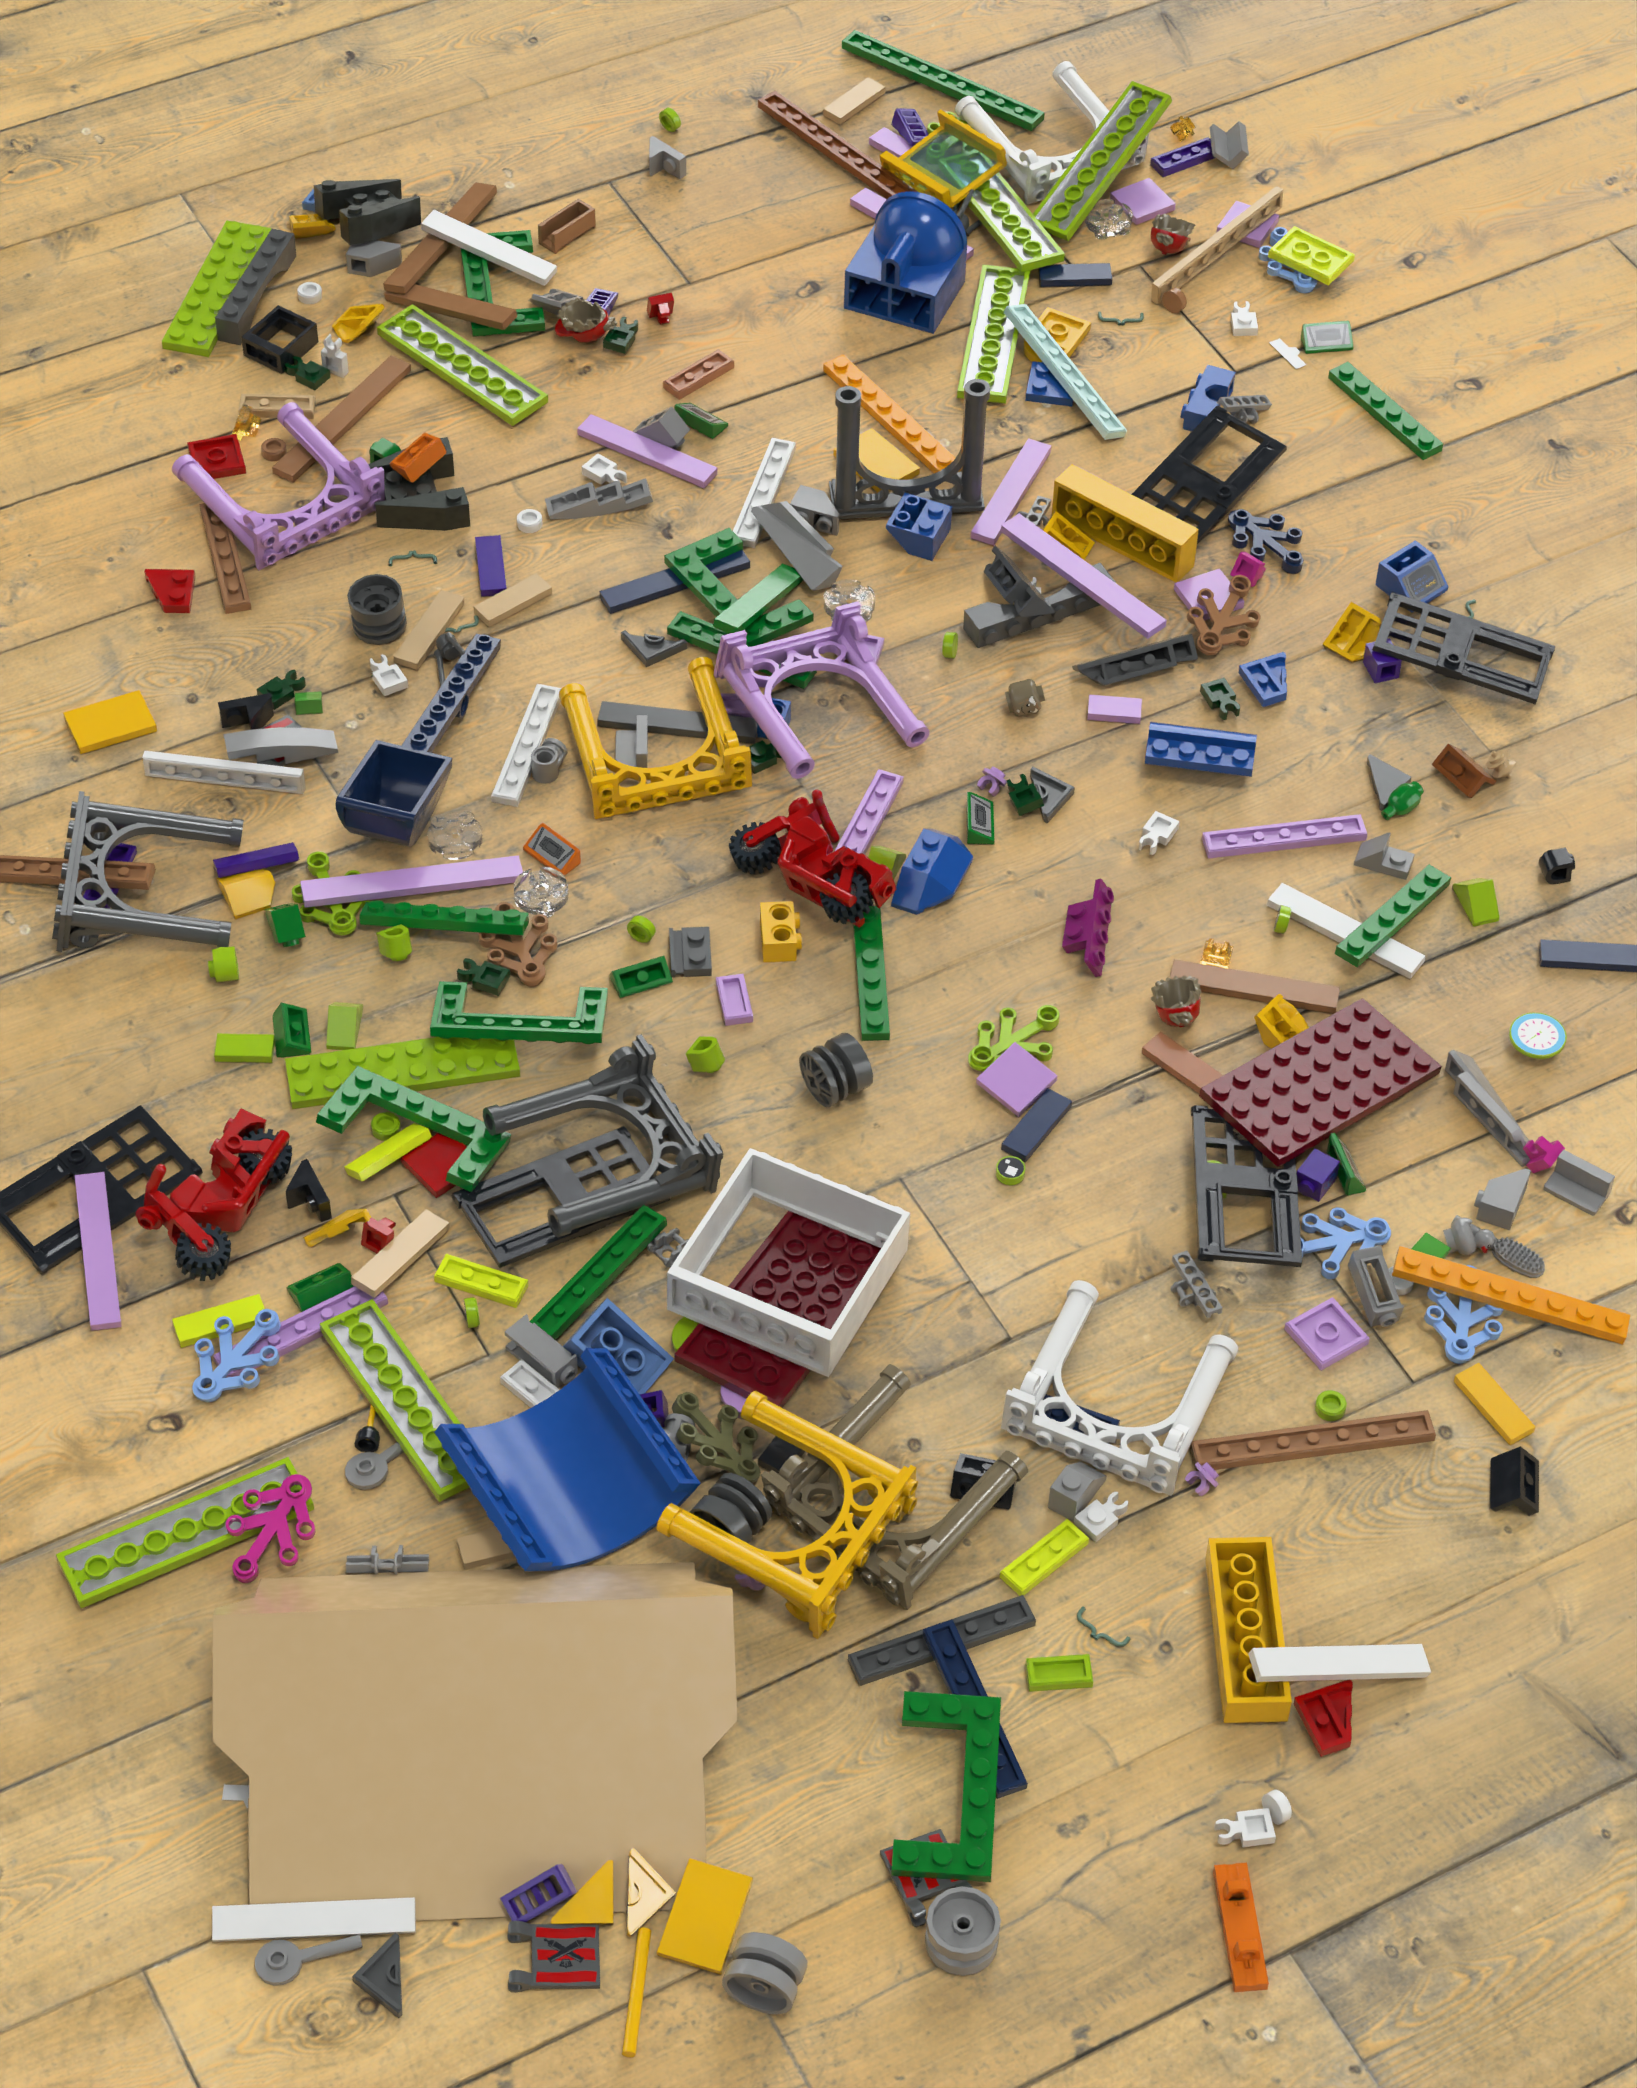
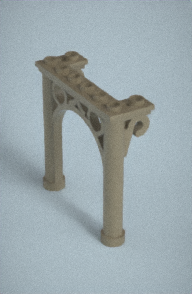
M889 1364L880 1373L879 1380L829 1432L855 1445L911 1386L908 1377L899 1368ZM1005 1451L937 1524L914 1533L886 1531L879 1544L874 1543L869 1550L870 1555L864 1566L856 1568V1571L860 1573V1578L872 1588L877 1586L882 1590L883 1595L890 1603L895 1606L900 1604L908 1610L912 1606L911 1600L913 1599L914 1591L1014 1482L1021 1481L1028 1473L1026 1464L1014 1453ZM808 1453L803 1459L798 1455L791 1456L783 1464L778 1474L773 1470L769 1473L764 1471L761 1474L764 1486L763 1491L773 1513L778 1516L783 1514L798 1532L808 1533L813 1537L814 1542L831 1528L826 1522L832 1521L837 1517L842 1509L844 1499L838 1487V1475L830 1465ZM830 1467V1484L815 1483ZM815 1494H826L833 1496L834 1502L830 1509L819 1511L809 1504V1500ZM854 1515L853 1525L859 1530L864 1521ZM842 1544L833 1549L837 1555V1560L848 1544ZM895 1545L899 1547L902 1554L895 1563L890 1559L888 1562H885L877 1556V1551L882 1546Z

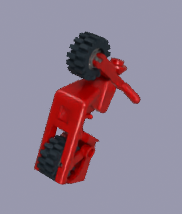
M818 789L812 792L813 803L809 804L805 797L794 800L789 806V816L787 818L785 816H777L766 823L760 822L759 826H757L756 822H751V827L748 828L745 824L742 826L743 831L737 829L735 831L736 836H731L729 851L738 869H741L744 873H747L749 870L750 874H755L756 870H758L761 874L764 873L763 868L767 867L768 870L773 868L772 862L774 864L778 863L787 887L796 894L824 908L827 916L836 923L840 920L842 924H847L848 921L857 927H861L865 922L863 912L867 914L870 912L869 906H873L872 899H874L876 906L880 909L897 890L892 877L893 873L887 866L878 864L870 860L865 854H859L845 846L833 852L831 842L837 843L840 837L824 803L823 794ZM784 829L785 835L778 838L776 833Z
M242 1108L234 1119L229 1118L224 1127L223 1136L221 1139L216 1138L209 1152V1154L213 1155L211 1170L216 1180L204 1183L197 1175L192 1174L171 1192L169 1199L164 1193L158 1191V1187L166 1173V1166L158 1164L155 1166L146 1184L144 1206L138 1208L135 1212L138 1223L145 1229L157 1230L162 1225L165 1226L170 1240L177 1246L175 1254L177 1267H182L181 1272L184 1275L190 1272V1278L195 1280L196 1275L200 1276V1281H205L206 1276L213 1280L216 1277V1273L219 1276L223 1274L224 1269L226 1270L229 1264L231 1241L227 1240L228 1235L225 1232L220 1235L221 1231H239L270 1182L271 1184L277 1183V1178L282 1180L285 1174L289 1172L292 1158V1146L288 1145L289 1133L285 1130H280L276 1135H273V1129H268V1132L265 1133L267 1120Z

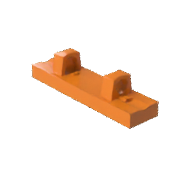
M1247 1862L1231 1865H1214L1213 1874L1234 1992L1268 1990L1269 1982ZM1233 1898H1244V1899H1245V1900L1229 1901V1899H1233Z

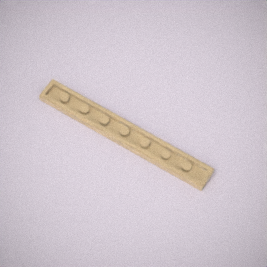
M1278 186L1274 187L1152 283L1151 301L1157 305L1163 302L1162 297L1166 291L1171 288L1179 289L1279 211L1282 208L1283 189Z

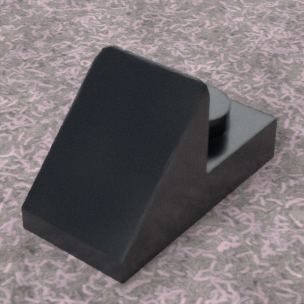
M271 693L218 702L222 728L249 724L250 730L260 729L274 716Z
M308 1159L302 1160L286 1189L288 1209L307 1203L309 1211L311 1213L316 1212L320 1222L332 1219L328 1196Z

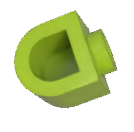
M402 924L376 933L380 953L391 958V960H404L412 952L409 929Z
M235 946L212 949L213 960L208 961L210 978L215 977L216 982L239 980Z
M699 1036L685 1053L693 1072H716L725 1061V1057L715 1037Z

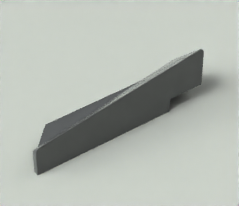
M995 545L992 549V552L996 555L992 564L986 565L984 573L1003 598L1011 605L1015 604L1017 613L1021 617L1055 613L1054 608L1016 564Z
M1185 634L1073 665L1072 668L1102 686L1177 666V662L1197 660L1198 656L1192 634Z

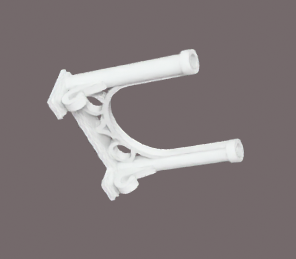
M1064 61L1054 69L1052 76L1092 123L1094 130H1096L1109 110L1080 78L1071 62ZM972 96L962 98L955 107L956 114L961 120L966 121L972 129L985 134L989 139L1000 143L1004 147L1007 166L1004 168L1025 192L1024 203L1026 205L1044 199L1080 151L1056 157L1037 156L1032 149L1022 151L1008 140ZM1149 133L1122 170L1139 165L1145 161Z
M1081 1280L1074 1281L1067 1291V1300L1031 1371H1028L1020 1390L1013 1388L1011 1391L1008 1389L1006 1393L1001 1428L1014 1436H1022L1042 1447H1049L1062 1452L1069 1458L1079 1459L1092 1464L1099 1470H1107L1127 1481H1134L1149 1487L1157 1493L1172 1496L1178 1470L1228 1364L1232 1363L1235 1359L1238 1346L1231 1338L1224 1335H1214L1210 1338L1178 1408L1167 1419L1145 1427H1122L1100 1421L1084 1412L1071 1400L1061 1378L1062 1367L1099 1296L1097 1289L1090 1283ZM1051 1383H1053L1056 1397L1044 1399ZM1049 1409H1064L1069 1419L1065 1422H1058L1047 1417L1045 1412ZM1075 1422L1079 1423V1429L1083 1431L1084 1434L1073 1430ZM1169 1431L1163 1446H1160L1156 1437ZM1116 1439L1121 1440L1119 1448L1108 1443H1116ZM1143 1440L1151 1449L1149 1454L1142 1455L1131 1451L1127 1444Z

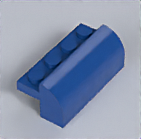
M1150 722L1145 764L1252 777L1257 735Z

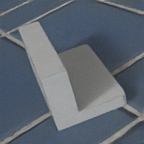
M1238 121L1227 132L1215 124L1210 126L1213 156L1234 169L1249 155L1246 126Z
M637 715V730L616 731V761L633 767L648 768L647 715Z
M1563 1149L1557 1158L1555 1170L1544 1184L1543 1190L1594 1216L1610 1195L1615 1176Z

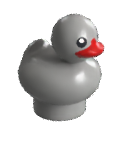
M1458 1218L1454 1220L1451 1228L1443 1230L1447 1245L1451 1248L1450 1253L1458 1251L1463 1255L1474 1253L1477 1247L1481 1248L1484 1253H1487V1250L1494 1245L1495 1236L1488 1229H1481L1473 1236L1470 1226L1473 1221L1469 1218Z

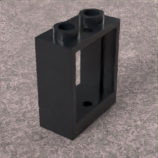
M279 305L241 337L243 355L281 374L285 372L286 363L293 365L294 356L301 358L319 342L317 323ZM280 330L296 336L284 348L268 342Z

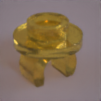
M1182 116L1178 117L1180 122H1176L1170 127L1172 133L1176 134L1180 142L1187 138L1188 133L1191 136L1195 134L1193 129L1196 127L1188 116L1185 119Z

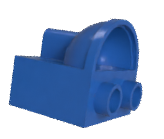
M909 191L897 193L889 197L879 209L875 218V225L845 270L844 309L934 334L965 283L967 236L965 228L955 212L939 199L925 193Z

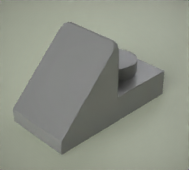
M650 137V177L664 169L678 179L686 176V156L656 137Z
M1390 832L1361 843L1354 861L1355 866L1404 880L1407 879L1415 854L1389 847Z

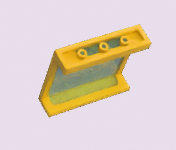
M940 109L937 112L940 126L899 158L888 151L883 152L879 156L881 165L918 192L933 196L952 208L963 200L971 189L976 190L1007 166L1006 151L1000 143L992 141L985 134L977 132L970 125L964 124L953 115H949Z

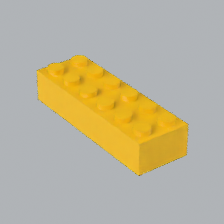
M1073 464L1054 480L1052 515L1057 511L1089 538L1175 583L1179 582L1194 567L1198 528Z
M1209 1538L1205 1560L1223 1722H1288L1292 1704L1289 1681L1257 1682L1248 1655L1252 1648L1285 1647L1272 1538Z

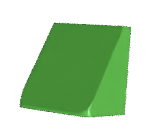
M322 691L295 693L296 715L323 713Z
M1427 1232L1411 1248L1412 1250L1445 1259L1451 1250L1450 1247Z

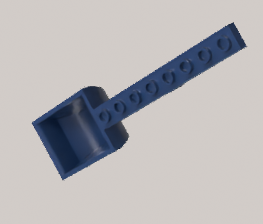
M476 634L466 648L465 654L460 657L401 746L375 740L336 798L338 817L350 833L407 847H412L417 842L434 812L452 769V757L432 752L454 718L464 717L468 708L469 695L500 650L501 639L485 634Z

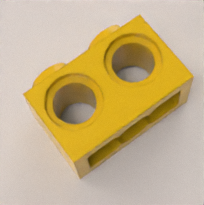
M793 901L760 902L763 962L796 961L797 950H802L801 933H796V929H800V913L794 912Z

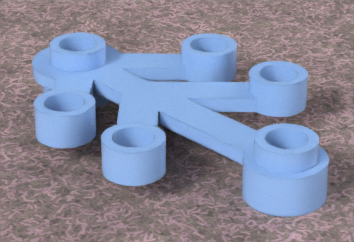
M1276 227L1271 232L1270 245L1272 247L1288 233L1287 229ZM1260 247L1259 259L1270 261L1267 265V273L1269 275L1292 281L1296 291L1300 293H1310L1317 285L1316 279L1269 258L1268 252L1272 247ZM1282 266L1292 269L1294 272L1282 269Z
M1340 1207L1333 1208L1330 1211L1329 1223L1319 1219L1316 1214L1308 1213L1302 1218V1230L1306 1233L1318 1231L1328 1237L1304 1241L1301 1238L1302 1257L1307 1253L1335 1248L1329 1259L1322 1263L1321 1268L1323 1277L1335 1279L1339 1274L1340 1263L1352 1244L1363 1242L1359 1250L1386 1244L1391 1237V1229L1382 1218L1374 1217L1366 1222L1348 1214L1346 1210ZM1334 1216H1340L1342 1219H1337ZM1306 1222H1313L1314 1225H1309ZM1347 1225L1356 1231L1348 1232L1340 1227ZM1330 1267V1268H1333L1334 1270H1333V1271H1330V1270H1328V1269H1326V1268Z
M1429 1287L1427 1296L1431 1301L1436 1302L1438 1306L1432 1305L1428 1307L1424 1320L1427 1324L1433 1326L1446 1341L1444 1346L1445 1353L1451 1362L1463 1364L1469 1361L1475 1353V1347L1489 1340H1497L1500 1337L1503 1327L1497 1320H1488L1482 1331L1469 1337L1468 1329L1492 1316H1500L1504 1309L1486 1304L1471 1313L1472 1300L1461 1296L1457 1309L1446 1296L1447 1292ZM1433 1290H1437V1291H1439L1441 1294H1437V1293H1435ZM1444 1313L1456 1326L1455 1333L1442 1320ZM1430 1314H1435L1438 1318L1432 1317ZM1489 1328L1495 1329L1496 1332L1491 1331Z
M270 1309L261 1310L255 1317L253 1328L234 1349L232 1344V1333L234 1332L232 1320L226 1316L219 1317L215 1321L214 1327L219 1335L221 1363L214 1371L211 1356H213L215 1349L211 1340L202 1338L195 1343L194 1348L200 1360L201 1374L195 1379L192 1386L193 1393L197 1399L210 1403L216 1401L221 1396L222 1391L242 1387L252 1389L258 1386L260 1382L258 1372L250 1367L261 1365L274 1366L279 1362V1353L274 1346L268 1345L263 1347L260 1353L246 1354L262 1336H272L280 1330L281 1322L275 1311ZM267 1318H271V1319H270L269 1321H267V1322H262L263 1320H265V1319H267ZM224 1324L229 1325L226 1329H220ZM204 1346L209 1347L206 1351H200ZM270 1353L274 1354L272 1358H265V1356ZM244 1369L240 1376L225 1378L232 1370ZM248 1376H255L250 1381L245 1380ZM208 1384H212L209 1388H203Z

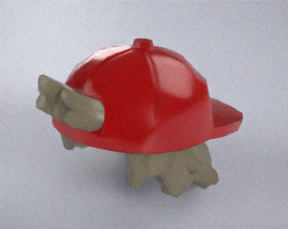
M1158 214L1155 220L1152 221L1151 241L1154 247L1160 250L1162 254H1176L1183 251L1187 242H1190L1191 238L1188 235L1192 233L1195 224L1182 219L1177 220L1176 217L1171 218L1170 215L1163 214L1160 216Z
M576 298L565 303V306L561 307L562 310L558 311L557 317L559 320L556 323L555 332L559 337L572 336L579 343L594 342L600 339L606 331L613 330L617 322L615 317H609L607 311L602 309L597 302H594L592 305L591 302L585 299L580 300Z
M1175 976L1173 979L1166 978V981L1160 980L1155 983V986L1151 988L1154 995L1151 997V1000L1155 1003L1159 1017L1169 1026H1179L1181 1028L1191 1024L1198 1017L1201 1006L1199 979L1191 976H1182L1180 978Z

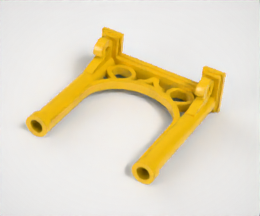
M698 657L688 665V672L708 728L707 738L694 754L668 766L655 768L633 767L620 763L610 757L601 745L584 687L578 683H571L565 685L559 691V698L562 706L566 708L592 793L595 819L752 787L750 747L745 745L739 746L735 730L733 731L716 678L713 675L715 667L710 658ZM714 744L716 745L719 756L714 753H710ZM700 763L716 766L712 770L703 772L695 769ZM606 768H608L609 770H611V771L614 772L615 774H613V773H609V774H608ZM627 778L640 782L630 787H621L619 785ZM646 780H650L651 783L646 784Z
M753 1391L747 1397L742 1407V1419L823 1460L839 1476L844 1489V1501L835 1523L822 1537L803 1548L787 1552H770L758 1549L670 1503L658 1520L657 1531L667 1537L674 1536L770 1587L787 1599L785 1606L794 1617L801 1621L809 1622V1630L813 1632V1637L819 1639L824 1630L829 1631L835 1623L837 1614H835L836 1597L841 1590L846 1591L853 1580L854 1571L857 1567L861 1568L864 1566L873 1544L881 1542L889 1521L892 1520L900 1523L905 1514L910 1515L913 1512L918 1501L915 1497V1491L918 1486L916 1467L910 1465L909 1468L903 1466L900 1469L768 1401L767 1396ZM847 1470L851 1471L861 1479L851 1482L850 1475ZM862 1490H867L874 1501L870 1505L861 1506L854 1501L853 1495ZM854 1515L860 1518H867L859 1530L853 1525ZM848 1544L837 1560V1555L833 1549L839 1545ZM822 1556L829 1560L830 1564L821 1573H812L806 1568V1560ZM799 1563V1574L783 1565Z

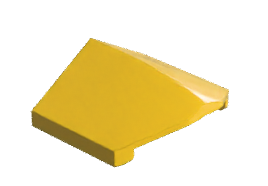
M318 214L289 216L291 232L294 233L295 238L314 237L336 230L334 224L328 220H323Z
M383 304L350 306L331 326L342 342L349 343L362 335L378 319L385 307Z
M1057 511L1053 513L1043 529L1044 532L1083 560H1085L1095 544L1092 539Z
M1350 602L1323 642V646L1352 663L1363 660L1366 643L1376 641L1381 627V618Z
M259 869L216 878L235 920L271 908L275 880L269 870Z
M1281 994L1276 995L1254 1016L1263 1044L1271 1049L1309 1028L1304 1017L1292 1004L1284 1000Z

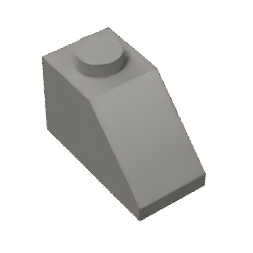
M669 407L643 420L633 430V432L673 449L684 443V436L690 431L673 407Z
M1525 1168L1489 1180L1485 1191L1479 1190L1474 1204L1475 1207L1479 1208L1476 1219L1510 1230L1527 1189L1531 1170Z
M1081 1461L1067 1465L1050 1487L1048 1508L1074 1522V1517L1086 1508L1106 1481L1107 1476Z

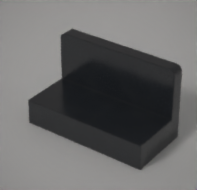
M1521 1446L1491 1458L1490 1508L1493 1511L1515 1505L1528 1516L1539 1512V1460Z

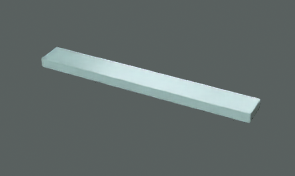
M1026 304L1006 306L1004 314L1105 440L1124 437L1127 432L1126 428Z

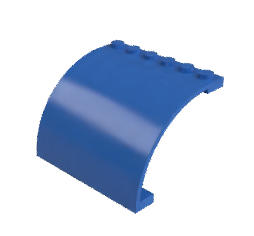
M586 1348L580 1357L587 1367L558 1392L522 1413L496 1423L472 1428H465L463 1424H440L434 1432L442 1443L443 1449L455 1463L458 1472L470 1486L472 1494L479 1500L486 1511L487 1517L494 1523L502 1536V1540L509 1546L518 1564L525 1572L572 1568L613 1553L656 1527L662 1512L670 1503L680 1507L701 1484L608 1349Z

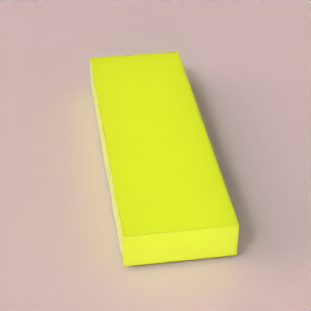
M413 1123L347 1164L344 1168L349 1176L365 1181L431 1139V1133L428 1128Z
M449 1254L445 1255L434 1275L436 1283L514 1308L518 1307L528 1288L527 1279Z
M260 1294L176 1317L172 1319L180 1347L183 1348L195 1344L202 1338L211 1340L219 1337L214 1323L222 1316L229 1317L234 1325L233 1333L252 1328L255 1325L256 1315L265 1308ZM224 1324L220 1329H226L229 1325Z
M1066 1519L1000 1571V1578L1019 1596L1025 1595L1089 1544V1538L1071 1521Z

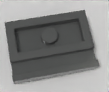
M684 927L682 930L677 931L669 928L671 977H676L675 975L684 974V977L712 976L709 927Z

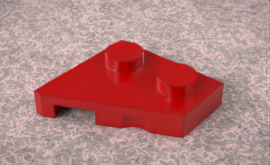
M145 569L146 581L152 586L153 593L156 599L159 600L164 613H190L196 578L195 570Z
M1345 1680L1294 1698L1293 1704L1321 1757L1349 1748L1351 1745L1352 1680Z

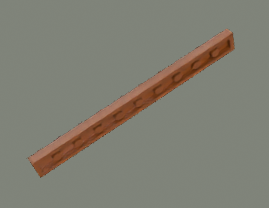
M773 91L758 99V108L886 199L901 192H918L777 91Z

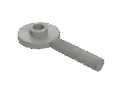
M396 1442L381 1454L364 1452L353 1456L345 1467V1476L348 1483L356 1489L362 1490L373 1489L381 1485L388 1475L387 1463L404 1452L400 1444Z
M360 1934L301 1950L290 1941L283 1939L273 1940L266 1943L258 1951L255 1957L256 1972L259 1978L267 1984L273 1986L287 1984L299 1975L302 1963L363 1948Z

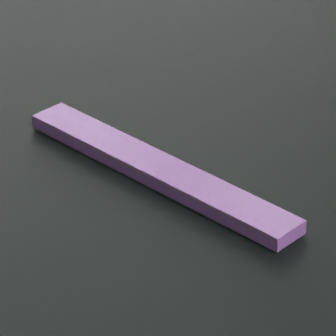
M1020 513L1001 525V532L1147 639L1166 627L1167 620Z
M518 855L300 881L304 907L306 908L524 882V874Z

